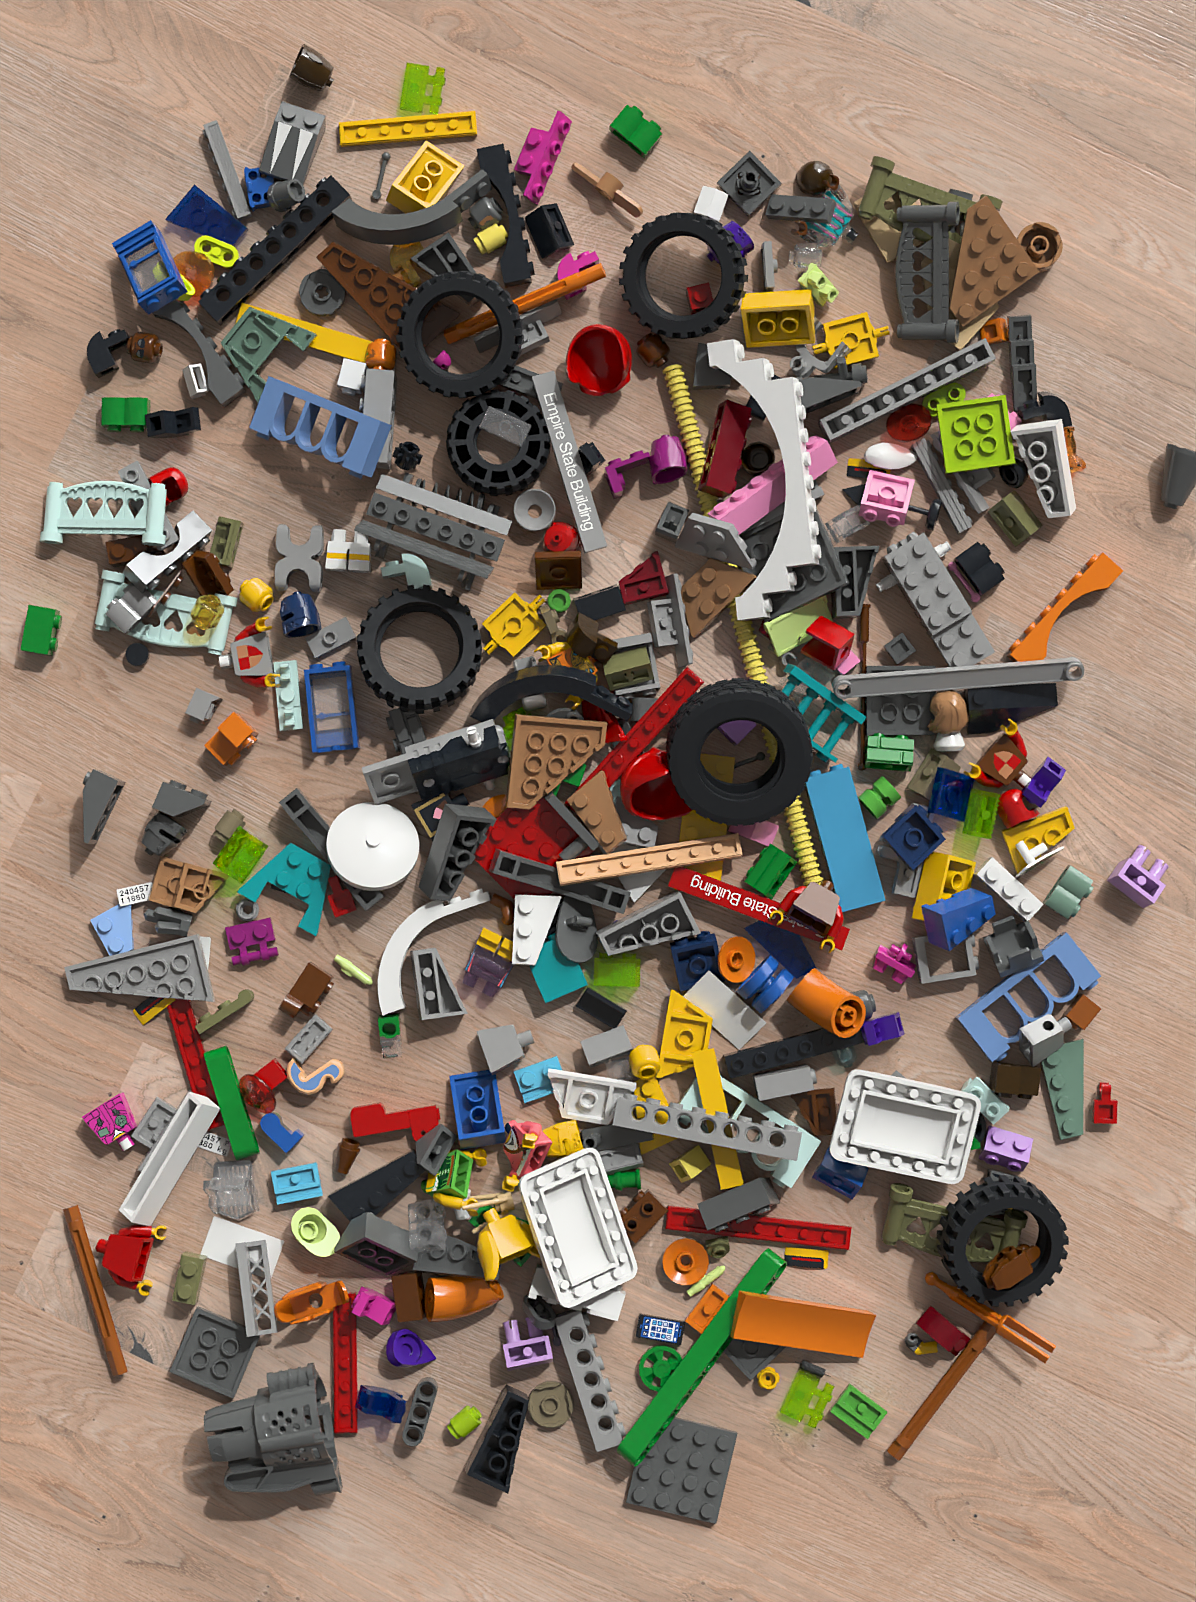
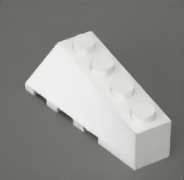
M537 1264L528 1297L536 1299L537 1295H540L548 1303L559 1304L543 1264ZM618 1285L576 1306L570 1307V1309L581 1311L582 1308H585L589 1314L618 1321L626 1293L622 1290V1286Z

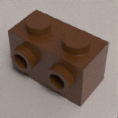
M649 1189L645 1192L640 1190L632 1199L634 1203L628 1209L623 1207L619 1211L627 1236L635 1244L668 1211V1208Z

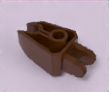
M1021 1244L1016 1248L1008 1246L1002 1249L985 1267L983 1279L987 1288H995V1290L1011 1288L1033 1273L1031 1264L1036 1261V1258L1040 1257L1041 1251L1039 1247Z

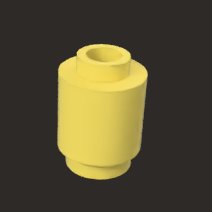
M495 223L477 233V237L473 241L479 252L483 255L485 253L489 254L507 243L506 238L509 236L502 225L498 226Z

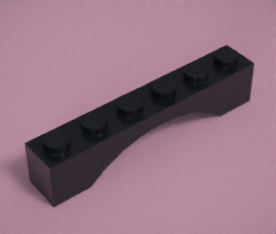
M504 144L478 148L477 155L480 170H484L488 174L490 183L499 193L509 216V238L500 259L504 286L508 288L532 283L531 276L535 275L533 262H528L526 253H530L528 239L523 240L522 231H525L526 228L524 218L518 216L517 209L521 208L519 194L514 195L513 186H517L514 172L509 173L508 164H512L510 151L505 150Z

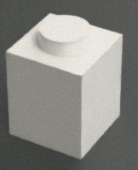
M343 359L337 383L339 389H342V393L355 396V393H362L361 378L362 375H366V368L368 369L366 363Z

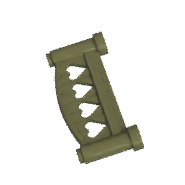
M873 156L870 165L872 171L858 210V216L867 220H872V217L876 216L901 232L903 223L902 221H897V213L893 209L886 210L884 208V202L897 191L901 206L912 205L918 199H920L921 205H947L948 202H959L960 215H963L964 223L967 209L976 202L892 173L895 166L893 161ZM981 194L980 199L983 198V197L986 196V195H985V194ZM987 195L996 210L1000 211L1003 201ZM920 228L913 230V235L917 240L928 242L933 238ZM949 231V239L961 245L962 236L957 232L951 233Z
M901 1183L892 1184L889 1191L891 1199L882 1232L883 1243L895 1245L900 1240L923 1252L941 1257L937 1249V1245L941 1243L937 1237H931L929 1232L940 1224L941 1216L947 1217L949 1212L946 1207L912 1199L913 1189L910 1186ZM1008 1209L1005 1211L1003 1219L990 1216L985 1217L977 1224L969 1236L971 1243L966 1245L968 1261L990 1262L1002 1249L1008 1246L1016 1248L1021 1231L1026 1227L1028 1216L1022 1211ZM918 1217L921 1218L926 1230L922 1235L917 1234L916 1231L908 1232L906 1229ZM986 1233H989L994 1248L992 1250H986L984 1247L977 1248L975 1242Z

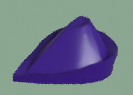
M408 1329L395 1331L388 1339L386 1345L387 1359L396 1367L409 1368L437 1359L421 1338Z

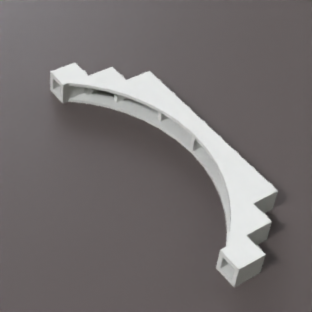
M735 339L707 343L709 366L714 369H722L731 375L754 397L766 414L781 449L785 469L786 498L780 532L774 549L756 580L742 596L735 597L737 620L749 621L770 618V612H772L773 607L768 595L795 591L794 585L797 584L796 573L792 572V568L817 565L821 558V548L819 544L817 545L816 541L819 528L818 523L814 521L813 512H816V502L811 496V489H813L814 483L808 466L811 465L810 453L806 451V443L809 438L807 429H804L803 419H806V411L804 405H801L800 397L803 396V386L799 379L794 377L771 380V377H774L773 365L765 358L742 361V358L745 357L744 347Z

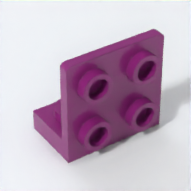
M641 450L630 454V458L624 461L618 458L608 462L604 474L613 499L622 497L626 486L621 473L649 463V452L643 453Z

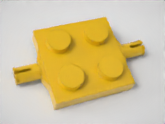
M867 312L823 323L825 343L812 345V350H814V355L828 352L831 357L843 341L852 350L844 357L847 366L879 357L876 346L877 338L890 335L889 328L885 326L874 329Z
M514 592L482 623L492 637V640L483 649L490 655L500 646L515 657L547 626L539 618L536 611L546 602L544 598L539 594L529 604Z

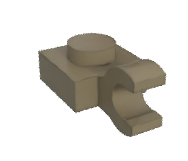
M548 604L539 607L550 632L552 643L557 642L556 637L558 635H563L567 642V632L564 629L558 628L556 624L560 620L555 609L550 610Z

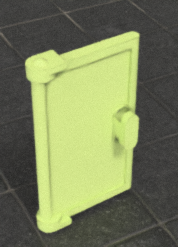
M826 595L763 624L765 631L769 634L777 657L811 640L813 637L806 634V629L819 616H823L833 622L827 606L828 600Z

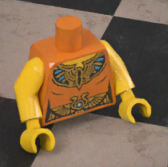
M556 642L548 646L543 645L534 650V653L537 651L542 653V657L538 659V662L546 659L549 665L573 667L597 676L598 670L594 663L598 660L587 656L586 659L580 657L572 650L568 642ZM569 694L565 703L568 700H572L575 705L571 709L575 710L584 699Z

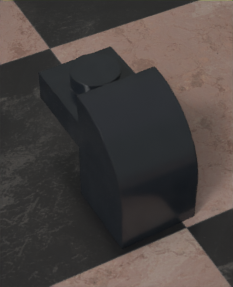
M114 330L108 334V338H105L99 331L90 339L87 346V358L98 378L119 369L112 351L128 344L129 334L125 330Z
M1037 392L1038 402L1037 400H1028L1023 402V406L1017 407L1019 417L1023 420L1042 415L1043 421L1062 419L1063 428L1072 426L1068 406L1062 399L1050 392Z
M190 407L178 411L161 410L145 414L147 434L150 438L182 437L201 430L198 407Z
M586 442L578 449L586 477L606 461L593 442L590 444Z

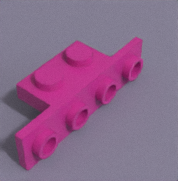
M557 111L549 132L535 128L530 129L514 168L519 174L531 176L523 196L534 204H539L544 194L548 179L553 172L557 157L570 130L572 120L561 111Z

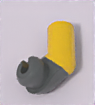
M909 1333L905 1338L906 1346L916 1355L938 1352L936 1341L923 1342L915 1333Z

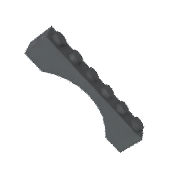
M157 281L154 282L152 285H150V286H149L148 288H146L145 290L149 289L150 287L156 285V284L159 283V282H157ZM173 300L159 310L152 312L156 318L178 325L196 340L206 361L208 373L207 386L224 408L246 392L242 387L245 384L244 380L238 372L233 375L229 370L231 363L224 354L221 356L217 354L215 349L218 346L210 336L204 337L201 333L204 328L197 318L192 320L187 313L190 309L184 301L178 302Z
M296 788L283 798L279 804L328 861L326 842L330 826L303 792ZM344 882L365 911L371 909L385 897L381 890H362Z
M495 849L489 871L494 874L551 890L624 914L631 892L597 880L560 886L556 867L499 849Z

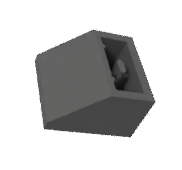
M170 780L169 783L162 782L152 808L173 817H182L210 806L212 801L206 799L207 794L196 789H192L189 792L185 790L187 785Z

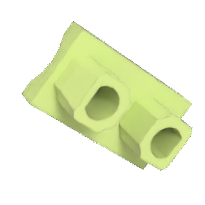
M814 263L809 264L807 272L803 273L798 280L803 290L812 289L814 301L822 307L826 301L832 303L839 294V291Z

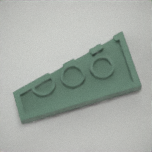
M1078 1039L1063 1043L1061 1048L1041 1061L1060 1140L1083 1135L1084 1039Z

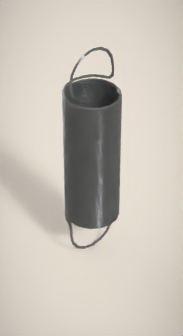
M804 1360L800 1363V1369L821 1378L825 1374L826 1369Z

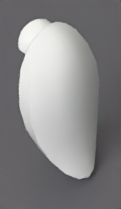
M892 443L875 444L869 447L864 454V460L867 463L886 470L909 466L917 459V455L913 451Z

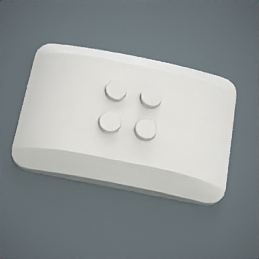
M856 1069L848 1074L845 1081L829 1151L839 1161L947 1184H956L963 1179L981 1109V1102L976 1095Z
M584 1148L521 1177L518 1186L525 1213L542 1264L559 1305L566 1308L576 1306L635 1277L638 1269L600 1154L596 1149Z

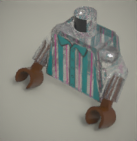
M829 174L832 178L831 184L826 180L822 181L823 186L830 188V191L826 190L822 198L834 199L836 202L831 224L795 221L799 226V230L791 229L793 235H800L811 246H835L840 237L852 244L860 233L849 226L854 217L853 208L847 194L839 185V178L833 174Z

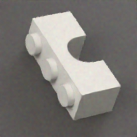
M988 857L973 874L988 889L1000 896L1008 904L1007 906L1023 921L1030 920L1044 905L993 857Z

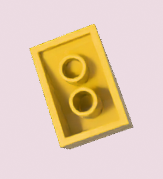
M425 141L392 184L386 201L405 214L430 207L444 199L463 170L464 165L428 141Z

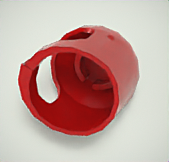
M175 467L166 468L148 478L150 484H165V489L167 490L165 508L171 502L183 498L189 489L185 475Z
M1010 789L1002 793L995 801V810L1006 829L1040 814L1037 808L1028 810L1022 801L1024 797L1023 791L1019 789Z

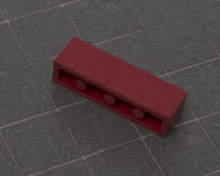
M728 399L718 405L698 487L699 491L721 499L735 491L737 485L735 477L742 464L740 456L747 443L745 435L752 422V417L750 416L752 408Z

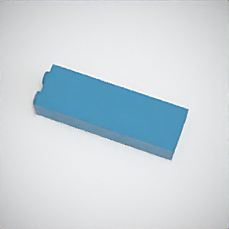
M843 764L829 767L830 772L821 774L820 770L811 772L808 782H805V789L829 878L834 885L833 892L839 895L838 905L841 906L842 912L886 900L850 768H843Z

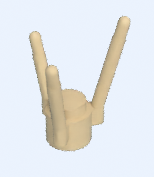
M511 1192L469 1196L468 1199L474 1198L476 1200L488 1201L462 1206V1210L494 1205L496 1212H501L498 1214L500 1219L510 1215L509 1211L515 1210ZM487 1222L473 1229L472 1233L475 1234L488 1225Z

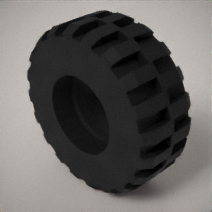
M499 389L478 395L471 400L467 399L462 403V407L453 414V419L447 429L446 448L455 473L467 486L474 488L479 493H488L490 496L502 494L508 496L514 494L513 492L523 491L528 488L530 483L535 482L539 478L541 471L547 464L550 453V437L546 428L547 423L540 410L531 404L526 397H520L515 392L509 390L499 392ZM491 423H507L519 435V451L507 463H489L481 457L477 450V438L480 431Z

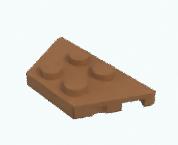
M710 558L681 589L682 602L685 605V614L691 636L697 638L735 601V597H739L756 580L757 576L742 571L735 566L725 564L720 560Z

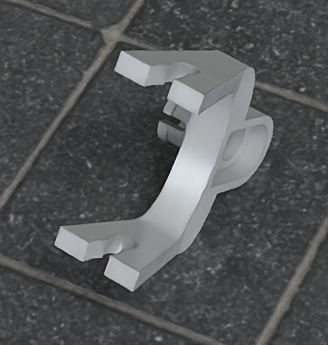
M814 317L816 334L823 327V324ZM842 341L829 360L824 362L812 356L806 344H798L795 347L801 355L791 359L790 367L797 377L802 376V379L807 378L815 369L828 373L837 365L839 357L847 356L852 350Z

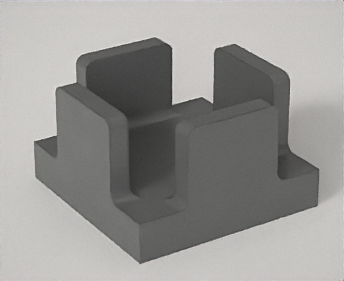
M1009 916L992 923L994 933L983 937L1001 978L1044 961L1037 937L1029 920L1016 925L1014 917Z

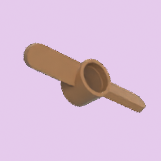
M576 162L572 164L571 168L592 183L595 189L606 199L613 201L636 218L643 214L642 207L621 192L624 185L615 176L605 172L600 179L581 164Z

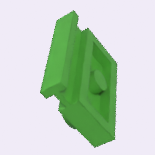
M850 1383L830 1409L831 1413L866 1439H869L871 1433L887 1414V1410Z

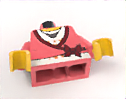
M512 1120L505 1125L504 1129L508 1133V1137L503 1150L510 1161L512 1169L509 1176H505L503 1179L502 1189L513 1192L514 1187L519 1183L520 1177L541 1168L552 1141L541 1131L542 1126L539 1123L531 1121L517 1123L515 1120Z

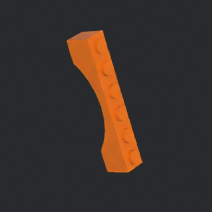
M1103 552L1098 556L1094 554L1085 563L1088 566L1083 573L1078 571L1070 580L1073 584L1067 590L1063 588L1055 596L1057 602L1052 607L1047 605L1039 614L1042 618L1038 623L1032 622L1024 631L1026 636L1021 641L1017 639L1008 648L1011 652L1007 657L1013 662L1043 660L1047 653L1050 631L1061 612L1080 596L1107 589L1123 570Z

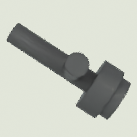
M844 357L837 359L839 373L814 375V378L860 381L862 386L868 383L866 365L861 363L852 364V371H847L846 359Z

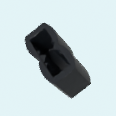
M976 542L955 557L954 561L976 592L982 596L1005 579L1003 576L1005 572L998 562L994 563L990 559L991 552L984 543Z

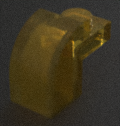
M421 243L393 245L390 251V263L394 274L403 269L400 274L407 284L411 283L415 288L421 285V279L412 266L413 262L410 259L424 249Z

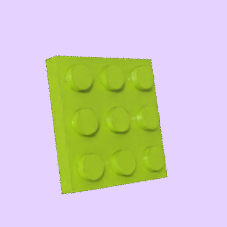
M1006 395L936 405L945 474L1015 464Z

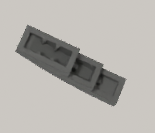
M1031 315L1007 316L1014 412H1018L1017 407L1023 406V402L1037 400L1036 364L1034 363Z

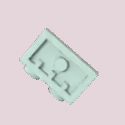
M975 1077L973 1080L969 1078L963 1084L961 1091L976 1095L980 1099V1112L993 1125L1009 1111V1107L979 1077Z

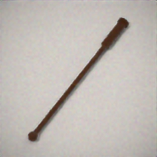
M863 604L860 613V642L862 643L861 674H866V647L869 642V608H871V604ZM861 697V713L865 715L866 697ZM865 720L860 730V762L858 763V769L861 771L866 769L864 768Z

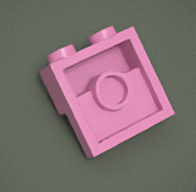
M870 470L861 501L859 516H863L869 522L881 520L892 527L904 526L915 480Z

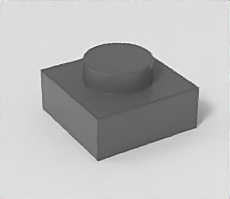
M903 632L883 646L896 665L916 651Z

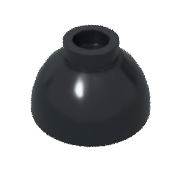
M1015 457L1014 465L999 467L1002 480L1012 488L1021 487L1028 478V467L1024 459Z

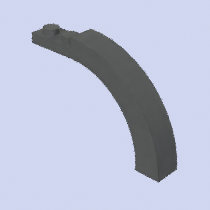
M480 170L447 197L419 211L406 214H382L364 209L348 198L331 212L336 226L354 238L382 245L410 244L433 238L454 228L463 221L461 213L491 191L492 187L488 174L484 170Z

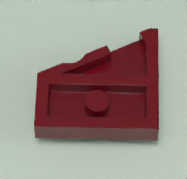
M654 551L642 564L640 563L634 568L633 572L619 581L624 606L669 594L658 551Z

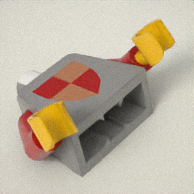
M269 617L258 618L255 623L247 626L235 637L234 642L230 644L232 654L219 656L221 669L234 667L235 675L240 677L242 682L256 688H279L280 685L274 683V679L280 677V674H274L269 636L267 632H262L271 630L272 626H265V620L269 619Z

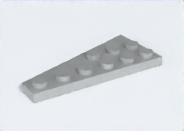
M199 934L64 967L70 990L215 1002Z

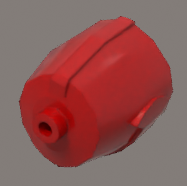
M554 522L546 530L542 546L546 552L579 551L582 544L577 528L565 522Z

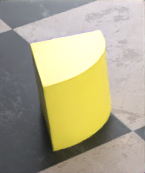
M697 1145L677 1157L669 1165L680 1182L683 1183L694 1178L710 1166L711 1163L700 1146Z

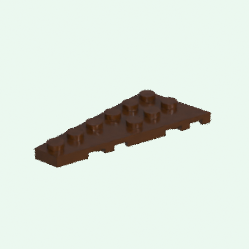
M332 242L316 257L317 260L400 349V344L396 341V335L399 333L397 322L401 318L403 305L407 303L410 298L409 295L416 288L385 272L376 265L369 263L337 243ZM439 301L434 304L428 311L422 326L424 348L459 317L461 313Z

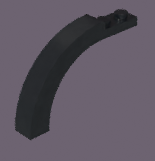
M540 665L517 670L494 682L478 697L472 706L470 717L480 722L491 719L495 721L500 713L514 702L533 694L549 692L579 697L625 721H628L632 715L633 704L623 696L618 697L610 693L603 686H596L597 676L567 666Z

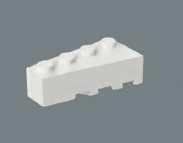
M1062 419L1016 425L1011 430L1013 439L1016 440L1020 455L1024 458L1028 467L1029 476L1034 481L1037 488L1036 492L1047 517L1071 516L1076 509Z

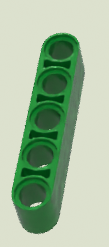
M223 1046L204 1052L205 1062L236 1160L260 1154L258 1142L228 1047Z

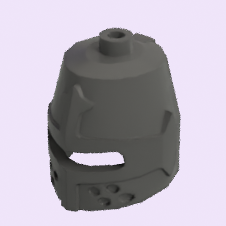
M157 811L147 824L141 842L146 847V853L151 856L156 854L163 857L174 847L178 846L188 830L168 815Z

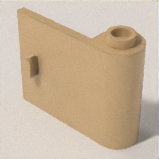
M898 191L884 202V208L886 210L893 209L895 213H897L898 207H902ZM862 198L853 202L858 215ZM873 216L872 220L859 217L886 262L890 263L895 260L901 232L876 216ZM917 239L913 240V245L915 247H918L924 243V241H920Z

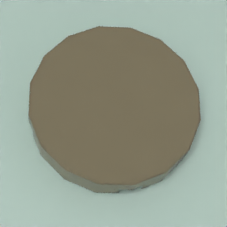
M545 1381L538 1384L531 1391L528 1398V1411L531 1418L545 1428H556L565 1424L573 1412L574 1399L570 1390L564 1384L557 1381Z

